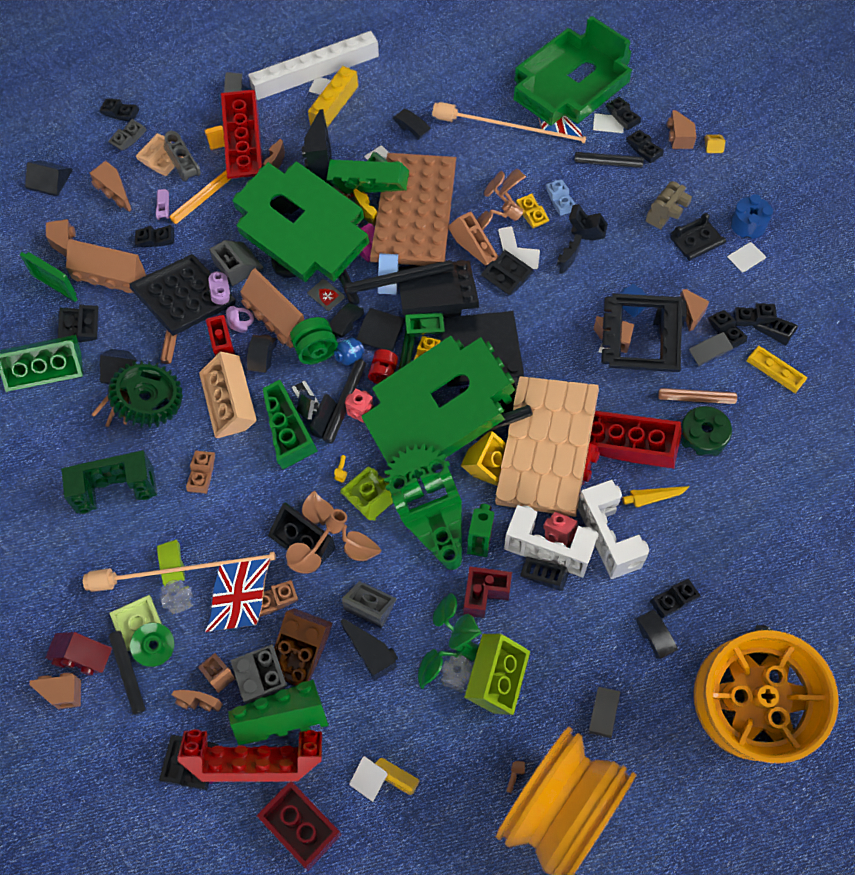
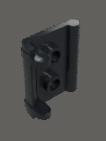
M708 213L702 214L701 218L683 227H675L674 231L671 232V240L688 261L726 243L725 237H721L710 224Z

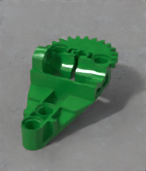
M414 444L412 451L407 446L405 454L399 450L400 457H392L395 463L387 464L391 470L384 472L390 476L384 479L385 483H389L385 486L386 490H390L392 501L404 525L447 569L455 570L462 562V500L448 468L450 463L449 461H444L447 458L445 454L439 456L441 453L440 449L433 452L434 447L432 445L426 450L425 444H422L420 449ZM438 469H442L441 472L435 473ZM419 478H421L428 494L442 488L446 489L447 495L411 510L409 509L408 502L424 496L419 484ZM404 484L402 488L397 489L398 486ZM448 537L446 541L440 542L441 538ZM449 555H455L452 560H446Z

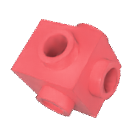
M355 388L353 393L346 397L347 415L364 423L361 416L374 408L371 394Z
M555 511L551 518H547L544 523L545 539L553 543H563L568 548L577 531V520Z

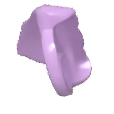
M230 306L226 310V322L229 328L239 333L246 332L248 326L254 321L253 314L245 308ZM238 312L247 313L250 319L248 321H239Z

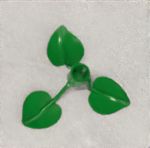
M449 593L437 605L433 613V623L437 627L445 623L452 631L449 647L456 650V652L440 651L438 653L436 649H432L424 656L418 670V681L422 689L439 674L443 664L442 656H453L458 659L463 656L470 661H474L477 655L479 645L471 640L482 632L478 628L473 616L469 614L463 615L455 623L454 627L449 623V619L454 616L457 609V600L453 593Z

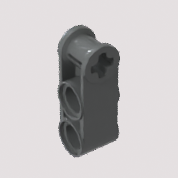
M168 131L164 137V149L176 167L181 179L185 182L190 177L200 176V168L196 161H194L180 135L175 131Z

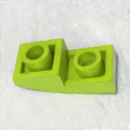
M177 539L157 546L160 570L184 567L181 560L180 544ZM185 571L161 574L164 586L184 581Z

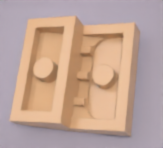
M157 133L136 155V158L152 170L167 176L175 166L164 149L165 136Z

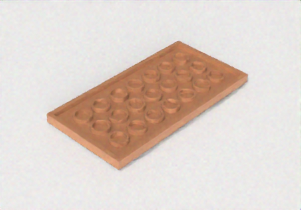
M387 153L386 160L388 162H402L409 169L407 190L381 192L370 256L371 262H379L380 253L398 254V264L425 266L444 262L456 157Z

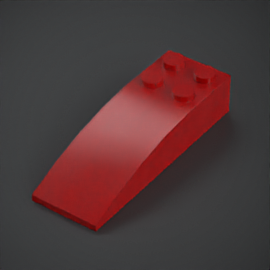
M255 90L221 93L227 179L255 176L262 167L261 134Z
M595 411L589 443L596 445L599 448L600 456L674 469L682 434L681 422Z

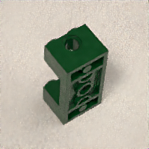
M144 450L61 468L64 498L77 514H86L91 510L97 509L95 487L103 488L109 484L127 482L129 488L134 490V496L137 500H149L154 496H158L154 467Z

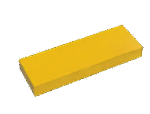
M759 345L747 358L748 363L795 394L808 378Z

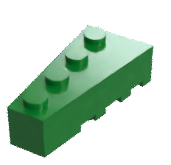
M314 679L301 682L292 688L280 690L276 694L259 698L252 703L237 706L233 710L228 711L230 725L238 745L267 740L269 735L272 734L279 735V737L288 735V731L299 728L301 732L308 731L310 726L313 725L329 726Z

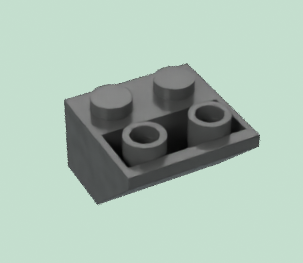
M224 240L209 249L214 264L227 276L228 282L232 286L248 278L254 268L258 271L263 269L261 263L244 242Z
M273 644L230 660L245 704L276 694L287 686Z

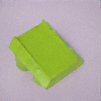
M369 466L340 490V493L368 520L375 521L376 517L393 503L390 490L387 491L385 487L389 483H385V478H382L374 468Z

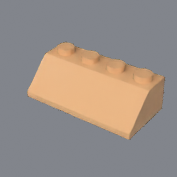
M219 352L199 372L215 438L246 431L257 421L240 356Z

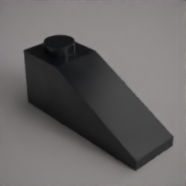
M346 619L340 620L342 628L374 681L397 668L395 660L398 657L392 647L388 649L384 642Z

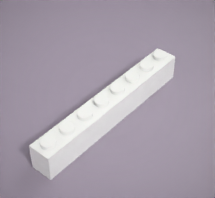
M369 31L250 73L248 76L251 89L255 90L257 100L337 72L342 66L348 68L379 57L378 41L373 33Z

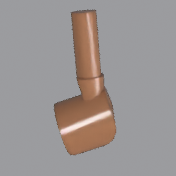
M513 762L511 778L506 789L507 792L512 793L517 774L524 775L525 762Z

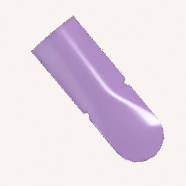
M166 189L157 190V220L165 217L169 219V192Z

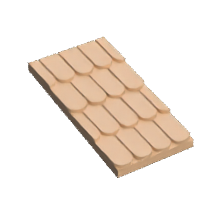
M519 377L513 410L530 405L533 415L509 425V433L496 491V505L516 508L517 505H525L533 508L534 511L553 514L556 511L566 516L576 517L599 392L598 385Z

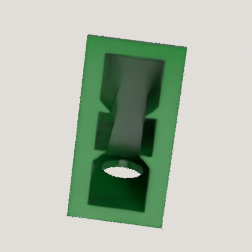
M481 504L479 509L476 508L473 511L468 535L467 554L481 557L488 556L495 515L491 511L492 507L488 504Z

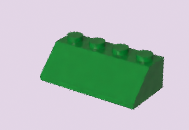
M76 335L0 350V375L5 391L8 392L82 377V357Z

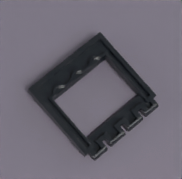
M612 293V297L604 298V311L611 313L603 314V329L610 331H603L602 347L609 348L602 349V364H609V368L680 372L682 297ZM623 306L662 308L660 359L621 357Z

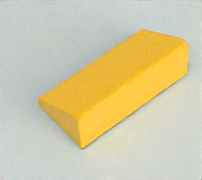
M380 758L375 763L387 772L385 781L409 795L414 793L419 784L418 778L384 758Z

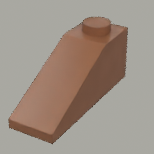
M471 211L458 217L448 226L456 242L485 266L492 261H496L498 255Z

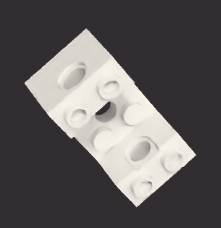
M613 480L581 490L578 510L586 527L592 528L595 532L599 533L595 546L611 579L641 569L649 554V547L646 541H642L640 535L615 543L617 541L616 536L607 526V517L616 513V506L619 505L622 493L620 488L615 486Z
M517 505L506 533L504 550L526 558L531 557L565 566L569 573L584 578L599 533L595 532L592 528L578 526L571 548H567L563 543L547 541L540 535L533 536L537 511H534L529 506Z

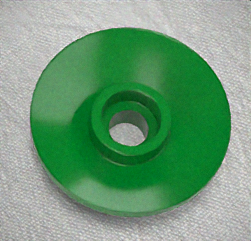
M160 623L142 625L134 632L130 641V650L134 659L141 665L155 667L165 663L171 657L175 647L172 632ZM152 641H156L158 644L155 649L150 647Z

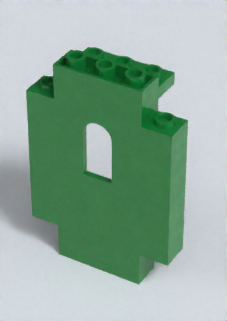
M591 16L587 19L584 34L580 36L570 28H567L516 67L514 81L519 84L515 86L513 100L551 126L564 115L579 124L629 83L632 69L627 65L629 64L632 52L629 49L631 41ZM583 63L593 64L596 70L579 83L568 76Z
M297 161L287 168L285 174L268 162L259 169L258 173L246 183V186L240 192L235 194L232 200L235 209L242 214L236 225L239 233L305 283L316 270L334 282L369 244L368 234L357 227L364 219L363 209ZM276 196H284L304 210V213L292 223L270 206V202Z
M449 336L372 387L380 404L361 417L387 464L395 463L392 457L399 458V450L405 454L406 447L408 446L412 451L414 444L417 445L418 449L421 448L422 444H425L426 450L432 445L434 447L433 452L440 449L441 453L439 456L445 454L448 457L505 420L501 414L504 410L498 401L502 399L506 405L513 402L510 394L515 391L512 385L515 381L509 372L504 373L502 370L505 366L499 356L496 358L493 356L492 353L495 350L489 341L485 343L480 337L464 347L459 339L455 341L452 336ZM457 376H467L470 381L468 389L439 408L431 393Z

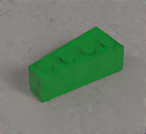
M330 160L327 181L344 194H354V189L364 193L406 191L409 169L402 162Z
M279 379L262 388L269 415L276 460L280 467L284 470L318 452L281 380Z

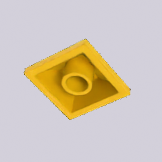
M489 431L468 449L461 467L473 477L498 486L506 443L493 431Z

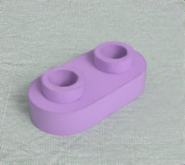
M222 272L210 274L209 289L211 300L215 304H226L230 299L227 276Z

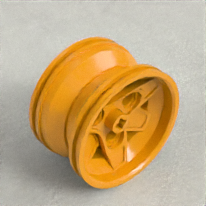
M762 630L750 632L727 641L715 648L706 657L695 679L694 705L698 719L705 732L726 752L752 761L786 763L808 756L828 738L837 718L838 691L828 664L812 646L788 633ZM763 653L768 654V656L759 665L748 654ZM790 667L798 676L802 686L788 682ZM728 668L734 681L720 684L722 676ZM771 670L777 672L779 676L776 683L772 682L769 678ZM737 690H741L744 693L745 699L742 703L737 702L734 697ZM722 709L735 712L731 725L726 720ZM804 710L800 722L793 729L790 713ZM774 711L778 712L781 716L779 724H775L771 719ZM763 729L772 742H758L753 739Z
M570 727L565 729L545 756L496 834L498 840H501L503 837L507 839L505 842L507 847L527 843L536 849L535 852L543 871L548 875L575 874L637 775L634 772L628 775L625 773L627 767L624 765L621 767L614 761H592L585 756L582 735L577 733L573 736V729Z

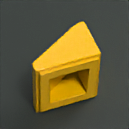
M705 135L707 153L724 152L725 139L722 135Z

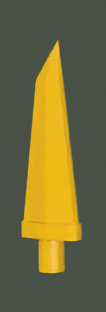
M690 486L630 490V496L622 497V502L624 505L633 503L638 508L679 496Z

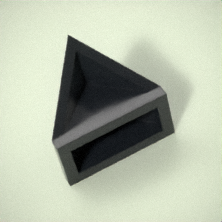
M109 349L100 355V382L110 384L111 378H113L115 372H118L120 367L125 368L126 364L132 366V362H136L137 359L130 351Z

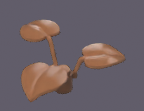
M514 169L505 180L504 172L500 171L485 188L484 195L486 197H489L495 191L505 203L502 206L503 212L491 209L489 212L486 210L478 217L477 222L482 230L490 223L493 214L501 215L504 218L508 216L513 221H517L523 214V209L507 193L518 182L526 178L519 169ZM503 182V186L498 191L497 187Z
M313 491L304 501L302 515L314 524H326L327 528L312 550L304 543L292 544L286 552L287 565L298 573H312L316 571L321 564V558L315 552L329 532L336 534L341 530L342 540L346 542L344 551L350 558L356 561L369 560L380 554L382 550L375 542L360 532L350 531L346 536L347 525H345L347 514L343 510L334 509L316 491Z

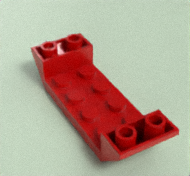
M196 729L184 731L178 754V762L202 782H296L322 761V731H299L298 747H207V731Z

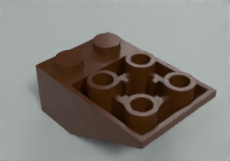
M295 608L285 613L274 649L286 682L297 686L301 682L310 681L327 643L333 625L332 622Z

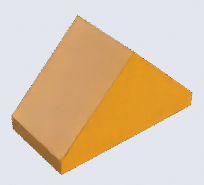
M222 125L204 129L211 150L225 146Z

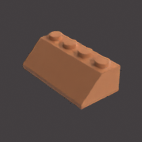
M68 240L66 269L70 277L76 281H85L92 285H102L109 289H119L126 293H133L129 283L146 276V272L137 254L76 240Z
M254 268L241 290V302L246 309L250 308L253 311L257 320H262L265 323L266 328L271 333L274 332L282 344L292 348L293 344L289 337L290 332L297 324L304 321V316Z

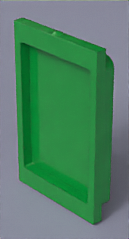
M21 252L19 254L33 277L74 302L78 300L73 286L63 272L30 252L27 254Z

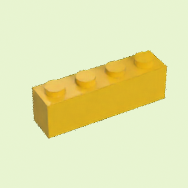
M345 66L340 68L308 110L310 126L320 109L324 110L327 127L330 125L357 89V71Z

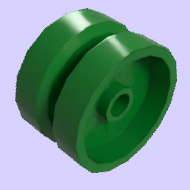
M321 317L309 318L300 322L291 330L289 336L297 356L303 364L311 365L327 360L334 355V351H336L338 346L328 320Z

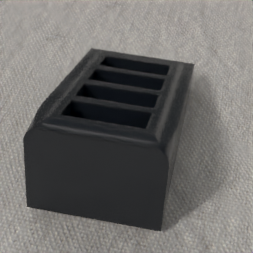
M778 317L776 321L766 323L765 325L753 326V328L785 346L799 327L792 322Z
M527 557L520 576L544 586L563 591L569 572L565 566ZM532 564L536 565L533 574H530ZM540 568H543L541 576H538ZM549 570H550V571H552V572H551L550 578L548 579V578H547V575H548V572H549Z

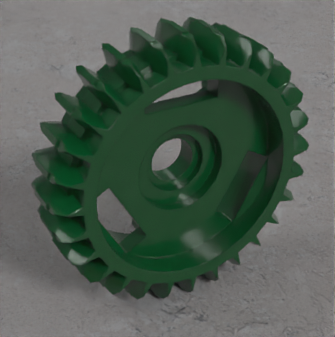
M142 360L138 365L134 361L132 366L126 364L125 368L120 367L110 380L108 386L110 407H114V413L119 412V418L126 417L125 423L129 420L133 421V426L136 423H140L141 428L144 424H148V427L151 428L153 423L157 427L160 422L166 424L167 419L172 420L173 415L176 416L181 407L183 395L180 381H176L177 375L171 376L172 370L166 372L165 366L160 368L158 363L154 366L151 365L150 361H148V364H143ZM121 390L126 391L130 404L123 399ZM146 393L151 398L148 400H143L140 398L139 395ZM163 401L168 402V404L164 407L157 410H153Z

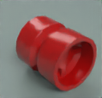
M376 350L368 373L369 380L378 384L392 375L398 363V356L389 350Z

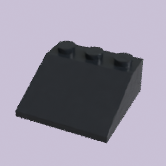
M320 109L304 138L305 146L301 147L303 158L306 157L304 159L305 168L330 186H334L327 181L332 152L324 110Z

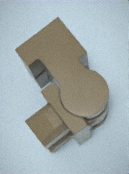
M674 181L669 182L652 203L646 222L661 230L669 218L673 217L678 220L684 209L679 205L688 207L692 200V196L685 193L686 186L682 184L680 186V184Z

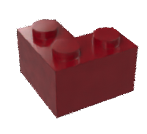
M469 566L463 615L469 614L473 617L485 618L487 598L509 600L512 572Z
M76 632L55 633L45 658L51 660L53 666L64 668L65 666L74 668L76 666L81 668V673L93 676L94 673H103L112 648Z

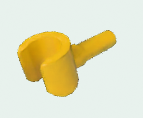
M341 455L339 466L334 471V479L342 483L347 477V472L343 470L346 459L345 455Z

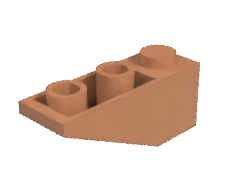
M104 161L90 172L91 182L96 189H101L107 198L115 200V203L120 208H125L128 212L132 210L116 168L107 161Z

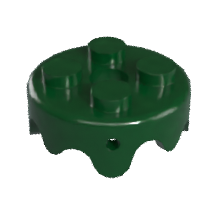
M699 406L693 408L684 416L681 423V444L684 448L691 447L698 455L712 454L717 456L731 439V422L722 411L714 407ZM702 426H709L712 432H704Z

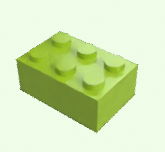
M482 634L464 698L494 714L514 715L530 651L502 634Z

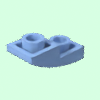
M561 179L546 184L549 197L559 215L571 213L572 206L576 204L570 197L569 188Z
M380 253L378 276L398 272V254ZM397 283L378 287V294L396 295Z

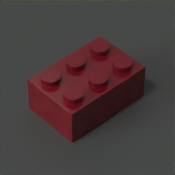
M289 782L256 815L307 871L342 836L340 831L293 782Z

